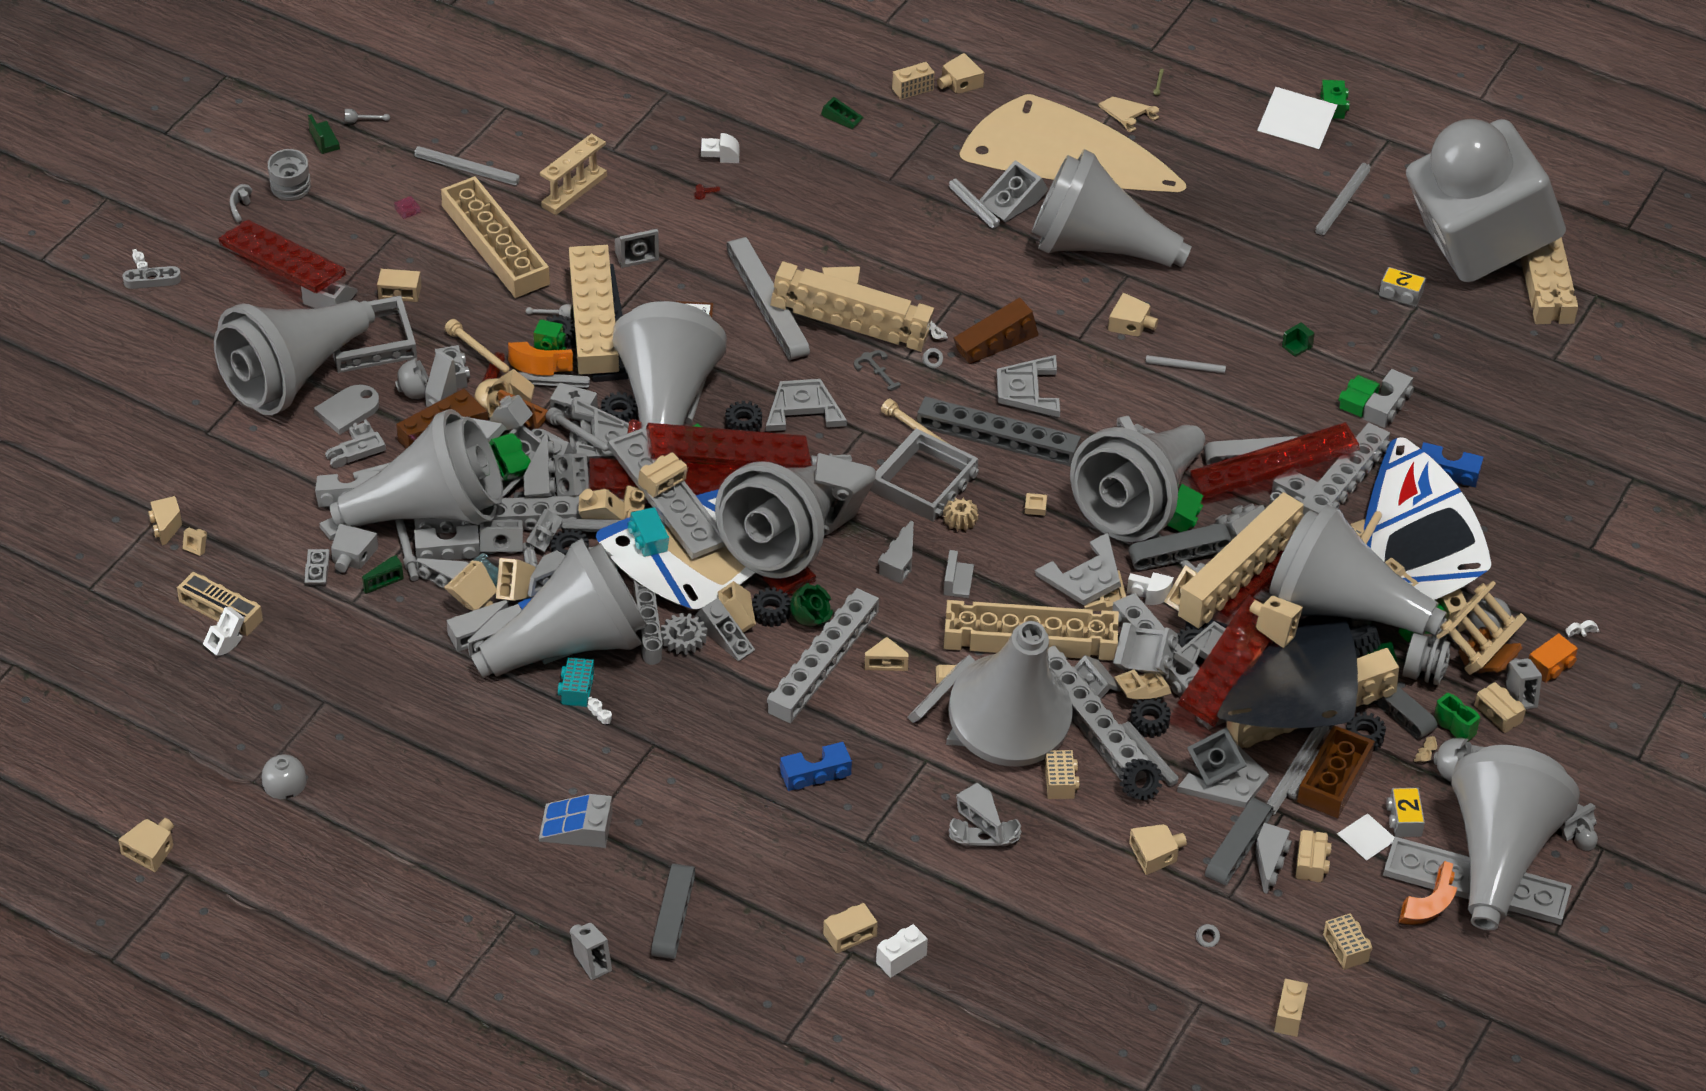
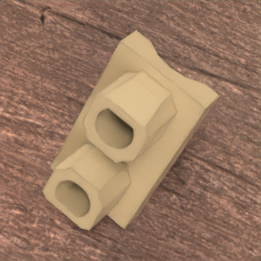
M626 486L623 500L625 503L624 519L630 517L631 512L644 510L646 497L639 488Z

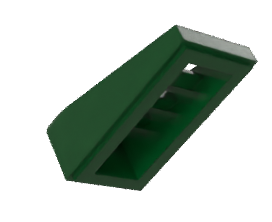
M835 97L823 106L821 112L823 117L851 129H854L864 118Z
M394 555L362 576L365 594L404 579L403 566L399 558Z

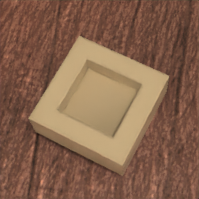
M1026 493L1024 514L1045 516L1047 495Z

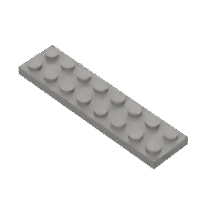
M644 428L608 441L610 451L637 487L644 492L646 499L652 507H655L659 516L692 559L726 546L719 533L717 523L684 480L654 498L639 485L640 469L644 465H651L660 456H665Z
M1394 837L1383 876L1434 890L1439 866L1446 861L1453 863L1452 871L1455 872V876L1451 886L1457 887L1455 896L1469 899L1470 857ZM1525 873L1511 901L1509 911L1561 925L1572 885Z

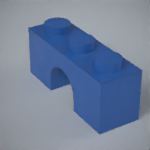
M1423 442L1421 450L1429 455L1455 483L1476 488L1483 456L1463 452L1461 459L1450 461L1443 457L1442 446Z
M844 742L823 746L822 761L817 763L806 761L801 752L780 757V773L788 791L850 776L852 774V760Z

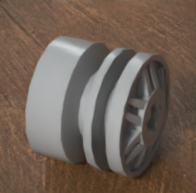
M283 149L271 155L268 160V173L273 195L282 200L292 201L308 194L311 189L308 159L305 154L294 149Z
M1414 633L1408 649L1403 676L1417 680L1421 671L1425 672V682L1428 683L1431 674H1434L1433 684L1439 686L1447 671L1450 659V642L1444 641L1442 650L1438 649L1440 639H1436L1433 646L1428 647V636Z

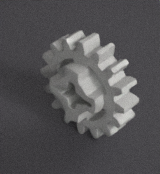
M680 613V617L677 618L675 615H672V620L666 619L665 625H661L663 646H668V651L676 649V654L684 651V654L687 655L688 650L695 653L696 647L702 648V643H706L707 628L704 621L699 622L698 616L693 619L690 613L687 617Z

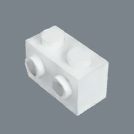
M914 924L903 928L890 939L880 942L877 946L876 963L891 978L927 956L928 939Z

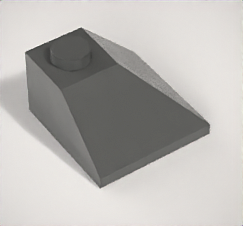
M1227 727L1187 747L1194 764L1207 786L1247 767Z

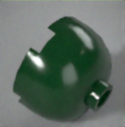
M809 583L803 585L791 598V613L801 625L807 627L819 626L829 620L833 614L829 603L831 597L818 584L815 586Z

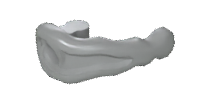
M247 184L237 186L230 196L231 211L238 223L242 222V218L236 209V204L241 200L245 205L251 202L249 195L252 193V188Z

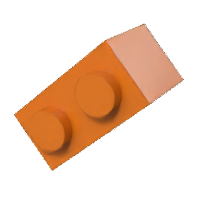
M1558 633L1530 653L1529 659H1531L1541 673L1542 681L1546 683L1552 678H1557L1563 670L1571 668L1575 664L1578 648Z

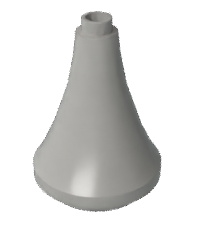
M1085 149L1081 152L1078 159L1069 155L1065 157L1032 229V233L1041 236L1038 249L1047 253L1058 251H1092L1125 254L1154 261L1169 267L1172 264L1182 267L1192 247L1183 242L1184 238L1145 212L1113 180L1100 164L1096 155Z
M355 300L314 309H270L245 303L228 308L220 316L214 337V353L221 376L232 394L244 405L265 415L279 413L291 405L297 392L306 380L336 350L368 329L369 324L375 321L374 310L367 301L358 302Z
M670 301L650 302L634 308L616 321L612 341L629 376L638 407L640 429L644 428L666 456L672 452L676 454L679 437L687 413L703 382L714 366L724 357L727 337L723 328L710 315L697 307Z
M448 409L436 414L420 436L382 471L340 495L338 502L330 505V512L337 526L344 524L351 527H359L397 519H447L479 525L494 519L496 504L502 501L503 485L501 474L493 450L479 425L472 418H463L455 410Z
M1182 425L1161 433L1141 434L1131 429L1113 427L1100 430L1087 438L1077 448L1070 469L1073 495L1084 516L1104 534L1108 533L1110 537L1121 541L1137 542L1157 534L1167 526L1175 513L1178 500V486L1183 474L1190 463L1203 450L1205 443L1203 431L1194 425Z
M754 462L737 469L722 483L715 503L717 527L728 550L749 570L766 577L784 578L799 573L817 557L823 543L825 520L837 498L832 494L833 487L814 482L816 465L806 468H785L770 462Z
M1329 504L1319 514L1310 510L1301 519L1280 558L1269 591L1272 596L1303 607L1301 616H1336L1371 620L1404 628L1421 635L1427 631L1436 636L1447 615V612L1437 608L1438 602L1423 594L1397 575L1364 543L1345 519L1341 510Z
M580 539L571 544L566 556L553 575L521 612L497 633L480 644V651L471 655L483 678L493 673L498 677L514 669L544 659L592 650H632L642 644L636 632L647 626V623L603 545L600 543L589 549L584 540Z
M1027 621L1017 626L1008 642L999 652L971 663L960 673L953 685L949 700V718L953 730L966 748L978 757L991 763L1003 766H1025L1044 760L1048 752L1057 750L1067 736L1072 720V702L1063 681L1051 668L1048 655L1049 638L1040 623Z
M1513 745L1488 746L1464 756L1456 763L1451 781L1463 815L1470 857L1468 910L1472 914L1471 923L1483 930H1496L1499 926V921L1506 918L1511 901L1524 874L1548 839L1564 822L1575 814L1580 797V791L1576 782L1567 774L1561 764L1541 752Z

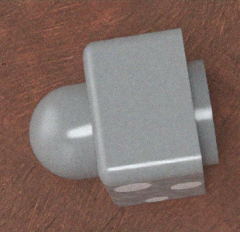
M1464 119L1454 122L1438 135L1430 154L1412 162L1406 169V177L1426 228L1458 278L1464 282L1475 281L1558 240L1566 232V226L1549 176L1513 124L1508 120L1499 119L1488 123L1478 119Z

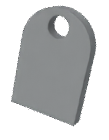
M353 385L316 406L314 414L341 435L349 430V427H352L354 423L359 424L378 410L379 396L372 387Z

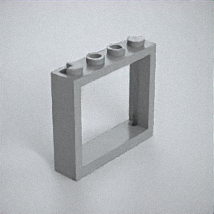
M401 296L369 301L368 303L374 310L375 318L399 313L407 340L341 352L339 348L333 353L338 373L417 358L415 339Z
M916 428L876 471L875 482L870 491L933 522L938 516L943 514L944 506H946L948 501H953L960 491L966 489L968 482L972 478H976L979 472L978 458ZM918 450L962 470L933 503L889 482Z

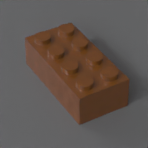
M1334 725L1300 784L1297 802L1339 818L1372 758L1375 741Z

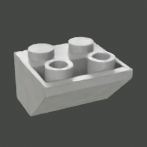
M313 274L301 286L303 304L313 308L348 302L358 292L356 288Z
M1253 503L1245 507L1239 505L1231 509L1232 513L1217 517L1215 519L1216 522L1211 525L1225 524L1233 540L1265 508L1263 505L1254 506Z

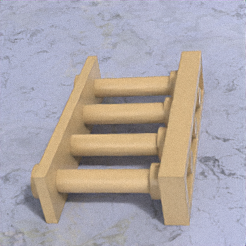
M591 133L540 172V176L550 181L551 194L541 201L542 208L557 215L607 177V170L597 165L596 153L606 145V141ZM589 158V165L584 169V161ZM576 168V175L571 178V171ZM563 177L564 184L558 188V180Z
M1494 581L1487 585L1484 583L1479 585L1474 590L1476 594L1451 620H1446L1440 626L1442 630L1436 635L1440 639L1449 634L1466 653L1470 663L1464 669L1469 675L1481 669L1527 620L1522 613L1515 617L1509 616L1489 593L1496 584ZM1482 598L1501 618L1504 625L1502 628H1498L1477 604ZM1471 610L1492 633L1491 636L1493 638L1491 640H1487L1466 616ZM1459 622L1481 645L1479 647L1481 649L1480 652H1475L1455 629Z

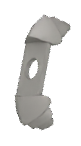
M955 818L951 820L948 830L950 832L949 837L952 840L966 846H1007L1018 841L1022 832L1020 829L1021 825L1017 819L1001 823L1003 842L1001 843L992 837L988 840L980 839L978 836L986 832L980 828H969L966 821L962 822Z

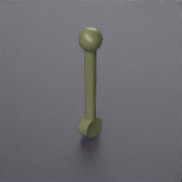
M1162 68L1159 71L1156 89L1153 91L1156 96L1161 93L1159 89L1164 72Z

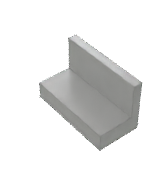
M949 550L944 581V595L969 598L974 564L958 563V551Z
M1084 655L1075 665L1078 675L1083 681L1088 683L1090 690L1100 700L1109 689L1119 692L1122 690L1099 660Z

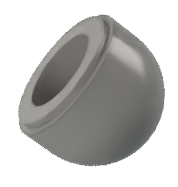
M930 348L924 352L922 360L926 366L936 368L942 364L943 355L940 350ZM928 356H936L938 362L935 364L930 363Z
M1587 828L1580 833H1576L1574 838L1575 845L1585 851L1594 849L1598 841L1596 832L1590 831Z
M1205 924L1198 928L1196 939L1204 947H1213L1218 943L1220 933L1214 925ZM1204 931H1210L1213 934L1214 938L1211 942L1207 943L1203 940L1202 933Z

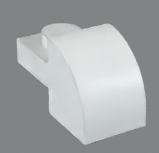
M721 133L720 139L702 138L701 157H720V163H739L740 146L733 136Z
M1153 572L1152 577L1148 578L1130 573L1127 594L1135 593L1139 597L1146 598V605L1161 604L1173 586L1174 577Z
M225 607L217 626L210 627L203 645L217 656L230 652L242 638L239 630L245 618L232 607Z

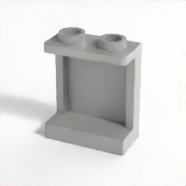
M1123 623L1113 663L1126 671L1135 669L1136 672L1168 675L1173 665L1172 657L1174 649L1178 644V634L1170 628L1155 630L1137 628L1131 623Z

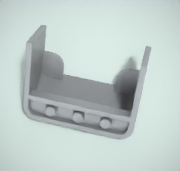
M818 453L814 482L833 487L832 494L838 499L835 507L830 508L825 520L824 535L832 533L855 517L875 482L876 471L874 468Z

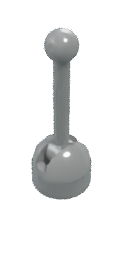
M345 109V124H353L357 119H383L384 121H389L390 115H358L353 109Z
M564 304L559 310L526 308V314L528 315L533 313L563 315V318L569 317V320H573L574 316L573 304Z

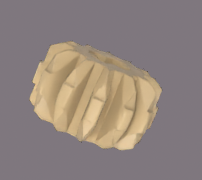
M964 497L962 500L955 498L953 501H948L943 509L945 524L949 526V529L956 528L957 532L960 529L967 531L968 528H973L978 520L977 505L973 504L972 500L965 501Z

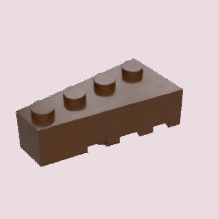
M1019 297L953 338L957 351L971 364L1039 335L1033 311Z
M463 388L397 423L398 442L407 449L428 427L436 414L448 409L455 410L463 417L488 421V411Z

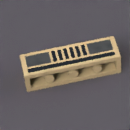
M192 572L177 587L180 603L219 622L224 608L232 607L245 618L239 630V633L248 636L263 621L261 606L258 603L242 597L239 593L226 589L221 584L212 582L203 575Z

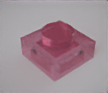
M412 196L394 202V208L403 219L421 213L420 206Z

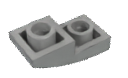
M308 549L305 584L327 583L330 558L329 549Z

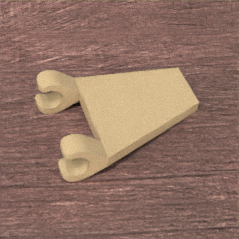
M1111 97L1099 103V107L1121 122L1128 132L1136 130V127L1133 126L1136 124L1134 118L1145 112L1152 121L1159 118L1156 115L1159 112V108L1156 106H1148L1117 97Z

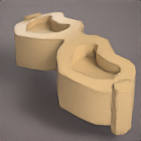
M1434 736L1426 738L1424 747L1418 749L1419 753L1416 754L1414 762L1421 763L1431 760V751L1437 749V742Z

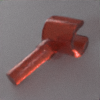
M698 184L695 187V198L698 200L704 199L705 193L720 191V187L704 188L702 184Z

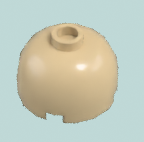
M487 379L476 388L474 398L488 411V418H491L495 409L499 406L497 395L499 390L513 394L511 385L506 384L504 379Z

